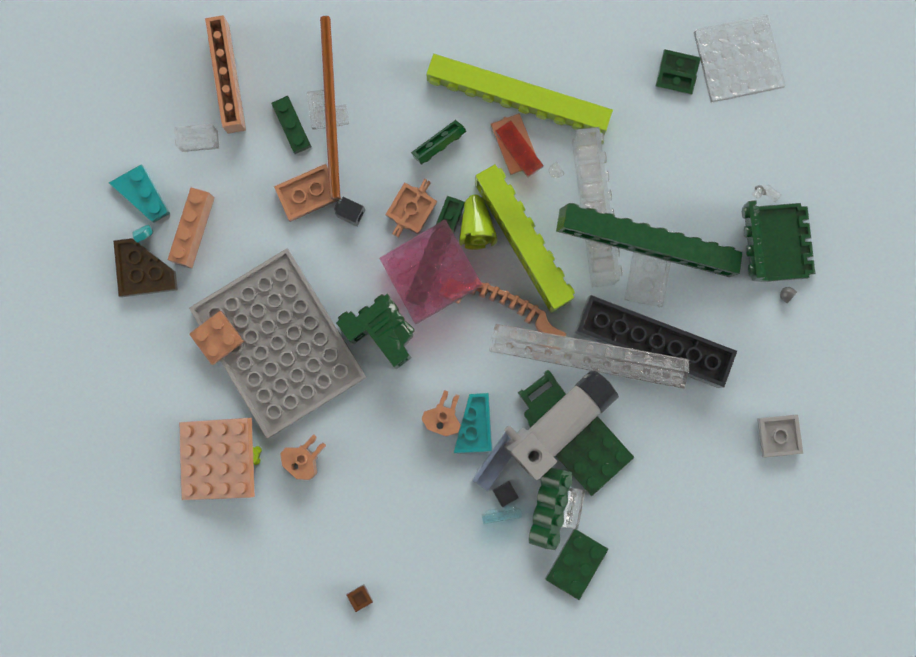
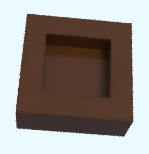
M364 584L346 594L355 612L373 603V599Z

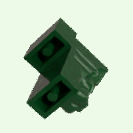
M388 293L385 296L383 294L379 295L374 299L375 303L370 307H363L358 312V316L352 311L349 313L346 311L338 317L339 320L336 324L351 343L356 344L369 334L395 369H398L412 358L405 346L413 338L415 329L398 312L399 308Z

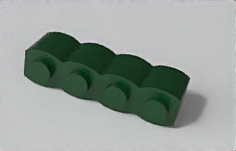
M551 467L541 477V486L537 494V506L533 513V525L529 533V544L549 550L557 549L560 543V529L564 524V510L568 504V490L572 485V472Z

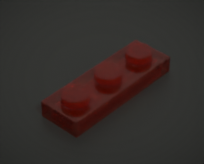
M511 120L495 130L496 135L527 178L543 168L544 165Z

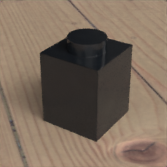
M343 196L341 201H337L334 211H336L335 215L338 218L358 227L365 208L363 205Z

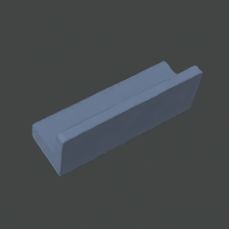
M504 432L472 478L474 483H477L487 491L512 457L503 447L511 439L506 432Z

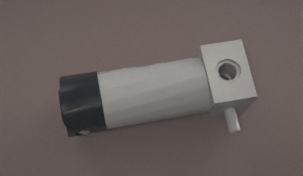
M591 369L528 430L522 428L516 433L511 426H507L504 431L511 439L503 447L531 477L538 481L558 462L554 456L619 398L618 393L604 376Z

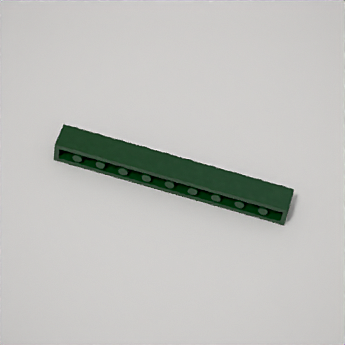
M568 203L559 209L556 232L726 277L740 274L743 252L735 250V247L719 246L717 242H705L699 237H686L684 233L668 232L666 228L650 227L648 223H635L630 218H617L611 213L602 214L597 212L596 209H584L575 203Z

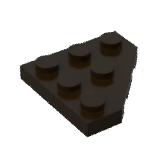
M133 238L113 240L119 297L178 290L176 271L138 242L136 243Z

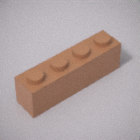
M190 187L167 259L172 263L193 268L215 198L209 192Z

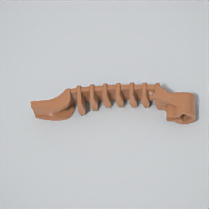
M447 277L439 292L440 296L458 304L464 294L475 295L476 291L480 292L479 296L485 298L487 292H490L489 300L493 302L498 295L501 297L499 303L503 306L507 300L511 301L508 308L514 310L517 304L521 307L517 312L520 316H523L526 309L530 310L524 320L528 324H530L535 314L539 315L535 326L540 333L557 339H563L566 336V333L553 327L548 322L546 312L539 309V306L531 304L528 300L520 299L518 295L514 296L507 290L503 291L499 287H493L487 282H480L479 279H476L475 282L463 284Z

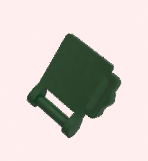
M549 370L543 373L544 376L524 391L521 389L517 392L529 408L524 412V417L527 419L530 428L566 395ZM549 381L552 386L531 401L528 396Z

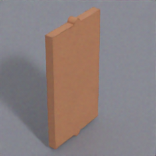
M520 113L508 118L504 117L502 120L491 124L510 175L520 171L525 172L528 168L539 165Z

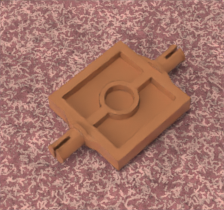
M424 179L419 188L412 187L404 182L385 215L397 223L392 233L394 236L396 235L399 238L404 228L419 234L432 213L437 200L431 198L426 193L431 184L427 179Z

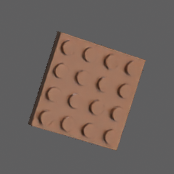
M252 418L179 422L182 500L255 497Z

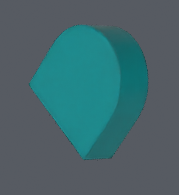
M150 225L143 226L132 232L133 238L136 243H139L151 236L153 230Z

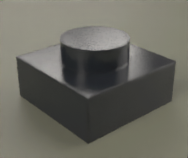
M510 481L493 489L502 507L519 498Z

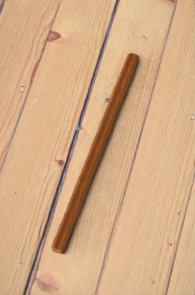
M321 16L329 193L331 199L337 200L340 199L331 19L329 16Z

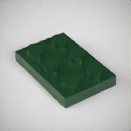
M574 528L545 580L580 600L609 549Z

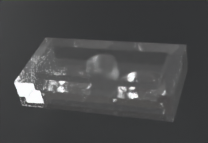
M569 488L568 504L564 510V524L562 527L578 529L586 490Z

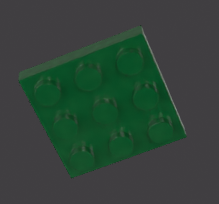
M598 416L555 455L566 469L572 472L575 479L591 496L634 458L631 452Z

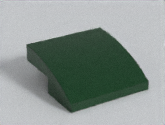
M664 49L655 86L692 95L701 57Z

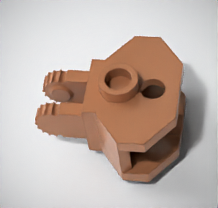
M444 390L440 403L437 404L436 408L424 411L422 421L428 430L443 436L458 433L461 426L455 416V408L460 396L456 394L453 397L451 408L443 406L448 397V391ZM437 423H443V428L438 429Z
M315 435L311 436L304 445L300 447H286L280 453L282 466L296 479L310 480L317 474V456L326 445L322 443L314 452H311L308 448L316 441L317 437Z

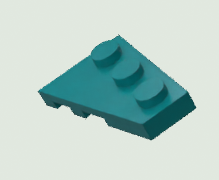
M142 164L108 182L153 223L170 214Z
M489 393L469 394L453 453L492 451Z

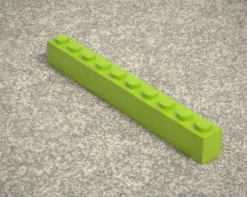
M434 53L426 73L427 81L434 86L442 85L450 91L465 92V95L469 97L477 96L488 103L496 102L504 108L512 107L518 109L523 114L531 113L539 119H550L558 125L566 124L572 126L574 130H585L597 137L605 135L613 109Z

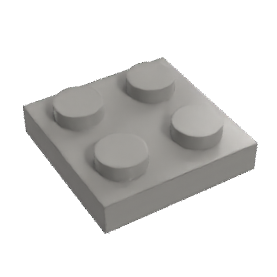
M798 415L757 418L762 457L803 454Z

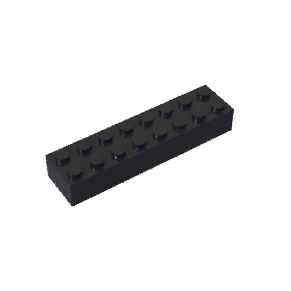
M593 295L587 298L574 332L716 388L725 387L737 354V350Z

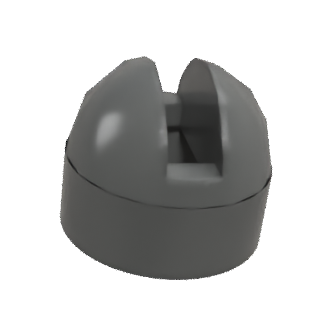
M785 287L781 290L780 297L788 303L797 291L791 287Z

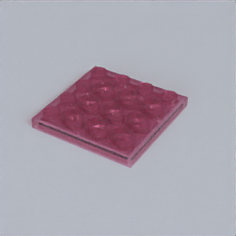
M446 220L441 221L379 258L415 324L420 323L483 286Z

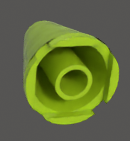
M476 194L470 195L465 200L459 244L460 246L462 244L465 245V248L470 250L485 249V245L491 243V246L497 243V234L484 198Z

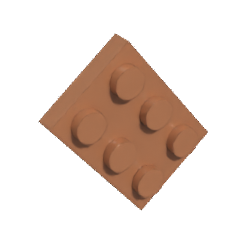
M326 164L274 186L290 222L342 199L341 196L337 200L330 198L329 174Z

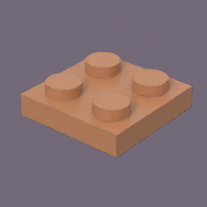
M222 311L216 313L189 334L212 365L244 343V340Z

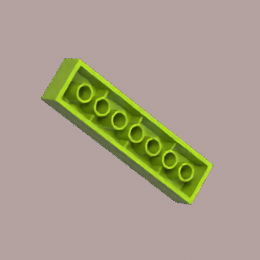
M496 164L475 175V186L482 198H484L486 205L549 312L553 313L570 303L575 298L573 296L575 291L570 283L566 284L563 279L565 275L562 269L554 264L555 258L550 250L547 251L544 247L545 241L542 235L535 232V224L531 217L527 218L524 211L526 209L523 203L515 198L516 192L511 184L508 185L506 183L504 171L502 168L498 169Z

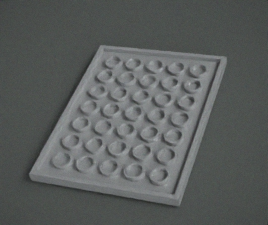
M288 248L189 307L199 326L219 311H222L244 340V343L220 361L267 439L367 378Z

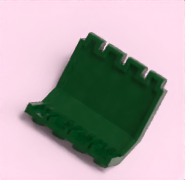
M757 200L748 201L743 205L741 213L746 225L744 226V237L747 238L748 243L746 255L750 261L748 274L751 276L752 281L772 282L810 278L809 275L816 274L814 260H807V258L814 257L812 242H805V239H811L810 223H803V221L809 220L808 206H801V203L755 206Z

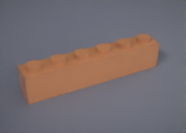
M224 15L205 18L222 127L228 134L246 131L229 23Z

